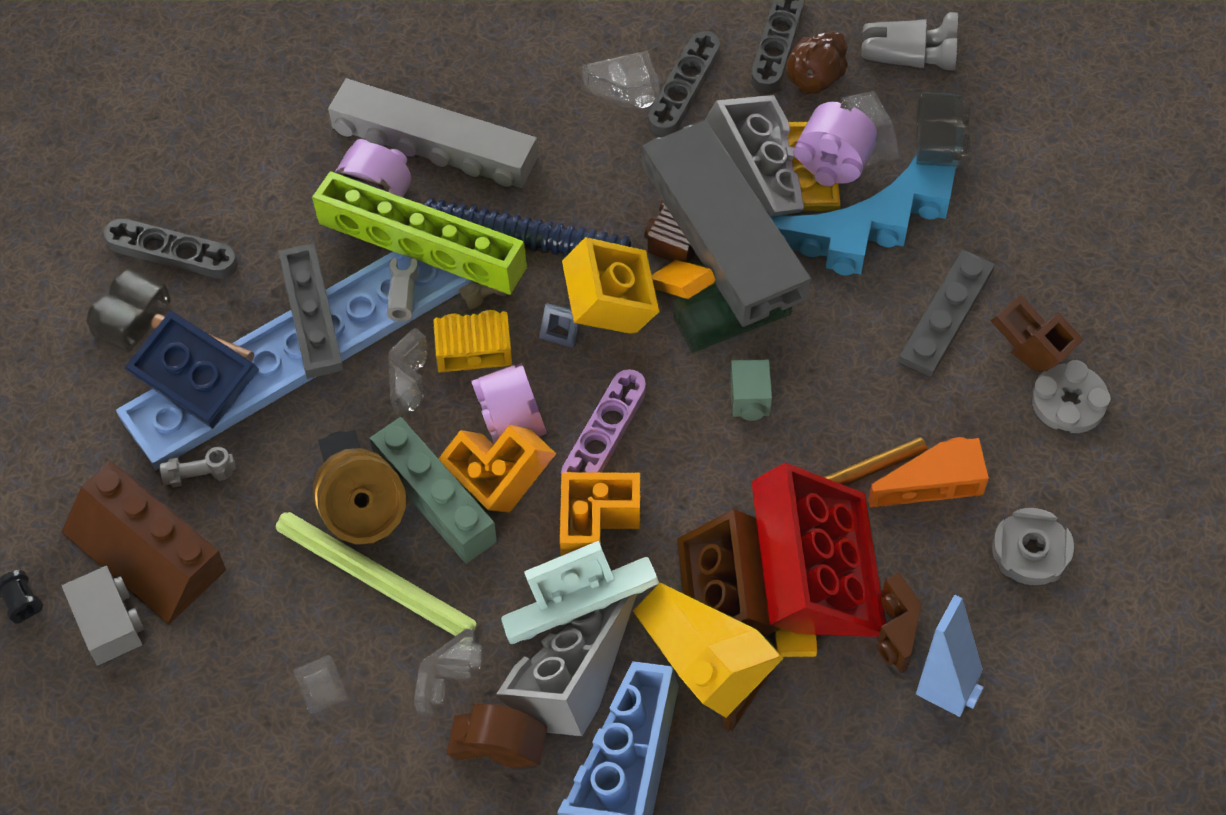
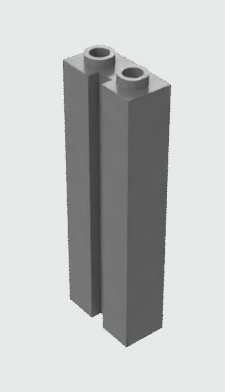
M706 120L695 125L685 126L680 131L662 138H655L649 143L642 145V169L704 267L712 269L716 278L714 283L742 327L768 317L769 312L773 309L780 307L783 311L808 300L811 283L810 276Z

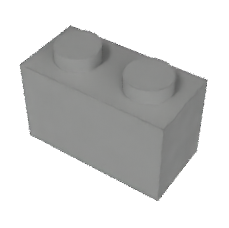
M107 565L61 585L86 646L97 666L142 646L138 632L145 629L135 608L127 610L124 600L130 598V594L122 577L113 578Z

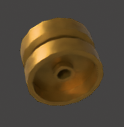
M363 448L345 449L330 456L318 469L313 482V502L326 527L339 539L353 544H368L387 537L400 524L406 509V491L398 474L379 454ZM358 493H363V496L360 499H355V496Z

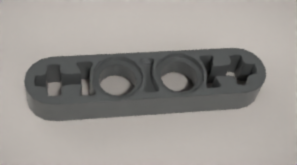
M773 0L752 67L751 84L757 91L770 93L780 87L804 10L805 0H794L791 3L790 12L784 11L787 0ZM778 23H784L790 26V29L782 32L777 31L773 26ZM770 48H777L783 54L773 57L765 51ZM766 66L772 67L771 76L768 80L762 79L766 72Z
M702 31L691 37L651 107L648 115V125L651 132L655 135L665 137L678 130L710 73L720 52L719 38L712 32ZM705 44L710 45V47L705 48L702 58L699 57V47H703ZM687 68H695L700 73L697 76L690 77L684 75L682 71ZM673 92H682L687 97L682 101H674L668 96ZM667 109L671 110L669 120H666L663 124L659 123L658 120L664 118Z
M121 218L108 223L104 230V237L108 247L116 253L220 279L229 277L237 269L238 263L235 252L226 244ZM124 231L127 232L129 237L122 236L119 240H116L115 235H122ZM152 240L164 242L163 246L158 250L150 251L145 249L148 242ZM193 248L197 250L196 254L190 259L178 257V254L183 249ZM222 257H226L227 262H220L218 266H215L213 260L219 261Z

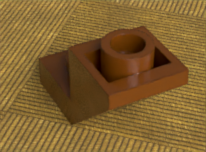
M898 572L885 579L881 603L886 613L895 619L881 626L877 649L886 664L892 665L894 663L899 672L902 673L908 669L922 603Z

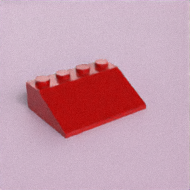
M786 462L751 481L770 625L797 634L858 637L879 636L881 626L886 624L881 603L882 595L865 493Z

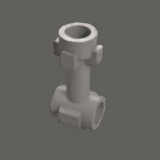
M222 447L211 448L203 460L180 464L178 457L168 459V462L160 463L162 482L164 486L171 485L172 488L182 486L184 478L212 474L218 481L226 480L236 469L233 455L228 454L226 449Z

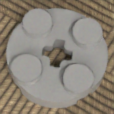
M1072 360L1067 364H1058L1039 375L1033 388L1032 406L1037 416L1047 426L1056 430L1059 428L1064 431H1070V433H1083L1100 424L1111 398L1104 381L1095 372L1088 369L1085 363L1079 360ZM1064 392L1077 394L1078 404L1074 405L1071 401L1064 402L1062 400Z
M1038 508L1019 509L1013 512L1012 516L1005 520L1003 519L998 525L992 543L993 556L999 565L1001 573L1017 582L1027 585H1044L1049 582H1055L1068 568L1073 557L1074 541L1068 528L1065 530L1057 522L1058 517L1051 512ZM1031 539L1036 540V545L1043 548V551L1031 553L1023 545H1027Z

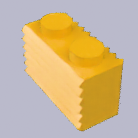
M485 310L479 315L472 314L471 316L451 313L443 316L441 319L438 317L433 319L439 373L512 366L507 312L502 311L499 313L495 310Z

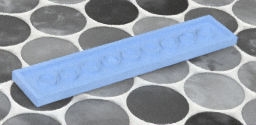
M391 252L326 289L342 361L459 294L461 287L473 281L417 261L419 272L418 277L414 280L412 317L409 321H393L387 316L390 280L392 279L389 267L392 258H397L398 269L406 270L411 265V258ZM291 310L232 343L254 352L252 363L259 368V371L213 429L153 389L116 409L118 417L155 471L160 468V463L168 462L170 458L182 456L313 379H307Z

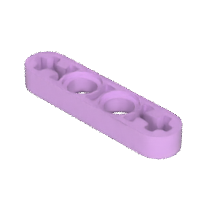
M628 369L616 374L566 459L561 475L562 472H579L583 466L582 460L588 463L585 467V472H603L645 397L646 382L641 373ZM630 382L635 383V390L631 389L628 392L624 403L620 400L623 395V386H628ZM608 411H617L623 416V419L619 423L611 425L604 422L602 416ZM598 440L606 445V449L600 454H591L585 449V446L590 441Z

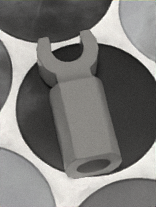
M392 258L389 267L392 279L390 280L387 316L393 321H409L412 317L414 280L418 277L419 272L416 258H411V265L406 270L398 269L397 258Z

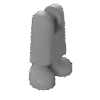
M958 12L947 13L941 26L933 30H927L926 19L864 24L862 29L864 42L861 45V56L864 59L880 63L924 68L926 63L935 64L944 70L955 71Z

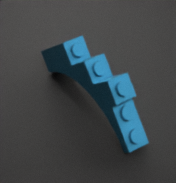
M927 127L921 147L909 167L891 185L867 200L845 209L818 215H780L772 217L769 214V216L792 250L800 251L807 257L827 256L826 268L833 269L840 275H851L853 273L861 275L868 240L876 241L883 247H893L895 245L904 247L910 213L919 214L925 219H946L962 133Z

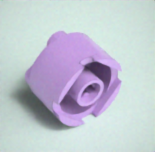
M838 102L823 103L814 110L793 151L795 158L815 175L816 181L827 187L833 186L834 183H849L859 178L876 145L877 129L872 120L855 107L851 111L840 108L842 103Z
M364 139L355 141L334 172L400 197L405 196L411 184V174L406 165L407 157L397 149L389 150L386 147L370 143Z
M522 363L471 381L477 399L481 404L482 415L494 444L509 425L529 428L539 437L547 434Z

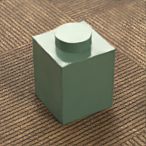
M769 359L731 360L732 417H742L745 420L754 421L761 419L763 416H770L772 392Z

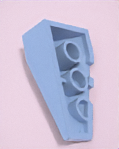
M954 595L935 630L916 695L960 717L966 706L974 709L984 687L978 684L983 669L963 598Z

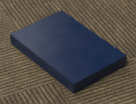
M172 310L168 312L124 368L129 374L212 429L259 371V368L254 363Z

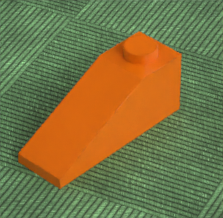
M955 437L946 442H940L871 485L868 499L869 508L984 495L989 477L979 438L966 439L964 437Z

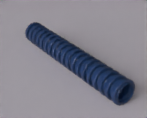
M429 198L424 204L433 209L524 241L525 248L530 246L533 251L541 248L543 253H548L549 250H552L553 255H559L562 252L564 257H566L585 237L631 247L629 236H624L621 239L615 233L611 237L604 231L601 234H597V230L594 229L586 232L584 227L575 230V226L569 225L568 228H565L563 223H558L557 226H554L553 221H547L544 224L542 219H536L534 222L531 217L521 219L520 215L511 217L510 213L500 215L499 211L496 210L489 213V210L486 208L479 211L478 207L472 206L471 209H468L465 204L457 207L455 202H450L447 205L444 200H439L436 203L434 198Z

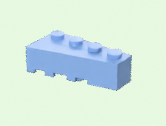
M632 661L610 706V713L602 729H598L592 742L593 747L584 765L580 766L574 778V785L567 799L563 800L557 812L558 815H653L679 687L672 666Z

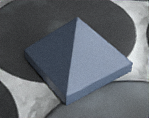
M546 303L539 338L574 348L579 324L574 323L572 310ZM560 326L569 333L568 336L550 332V330Z

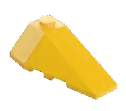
M659 583L633 610L679 677L702 704L725 718L784 659L758 630L662 583Z

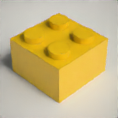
M585 237L562 260L574 323L631 334L637 333L659 313L646 250Z

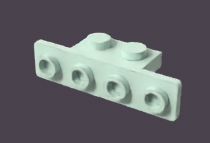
M597 541L524 571L537 602L502 616L501 620L509 643L515 644L522 640H529L537 634L558 625L567 624L575 618L594 610L604 609L611 603L633 594H640L648 588L657 585L659 581L648 557L641 558L611 571L601 545Z

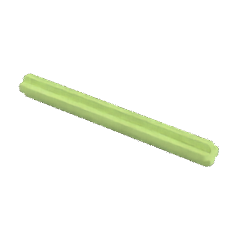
M283 513L279 517L276 530L457 638L466 640L474 633L477 626L474 619L293 513Z

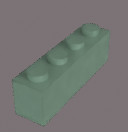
M399 417L370 437L373 452L379 454L390 464L398 474L406 491V496L465 564L497 542L494 521L402 417Z

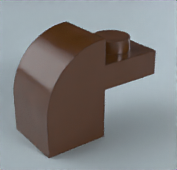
M1021 294L1014 298L991 320L994 326L1015 347L1010 353L1036 371L1052 369L1061 363L1084 340L1059 312L1045 321Z
M474 704L472 713L455 716L446 754L461 760L487 756L508 768L540 765L547 726L532 716L513 708L493 704Z

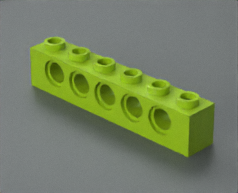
M330 171L312 196L320 225L409 258H416L417 261L506 294H512L527 269L524 241Z

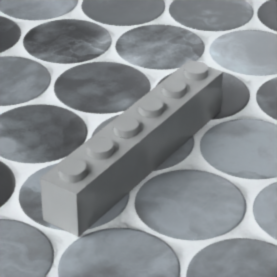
M347 78L328 108L332 128L343 136L355 135L366 139L370 143L390 146L398 149L406 156L418 155L430 159L437 166L444 167L450 165L461 169L465 174L472 177L481 175L491 178L497 184L504 187L513 185L522 188L538 158L537 137Z

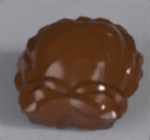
M831 32L829 34H816L815 37L802 38L792 50L786 63V73L792 83L804 91L805 94H817L827 89L834 81L839 80L841 76H844L848 67L845 57L848 47L844 35ZM811 69V70H813L814 72H813V73H808L807 71Z

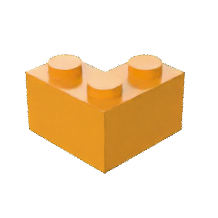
M509 425L495 444L481 433L460 430L438 459L487 510L510 512L556 453L531 429Z
M562 472L560 512L561 556L597 541L601 545V529H640V473Z

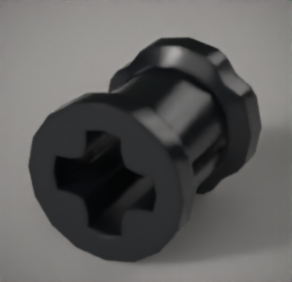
M22 570L11 571L0 577V598L4 600L9 609L7 613L9 619L15 624L25 621L43 609L41 599L33 595L28 586V576Z

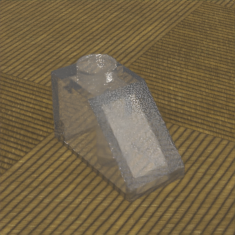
M648 50L582 65V86L584 91L627 109L635 106L638 108L648 107L655 102L659 95V79Z

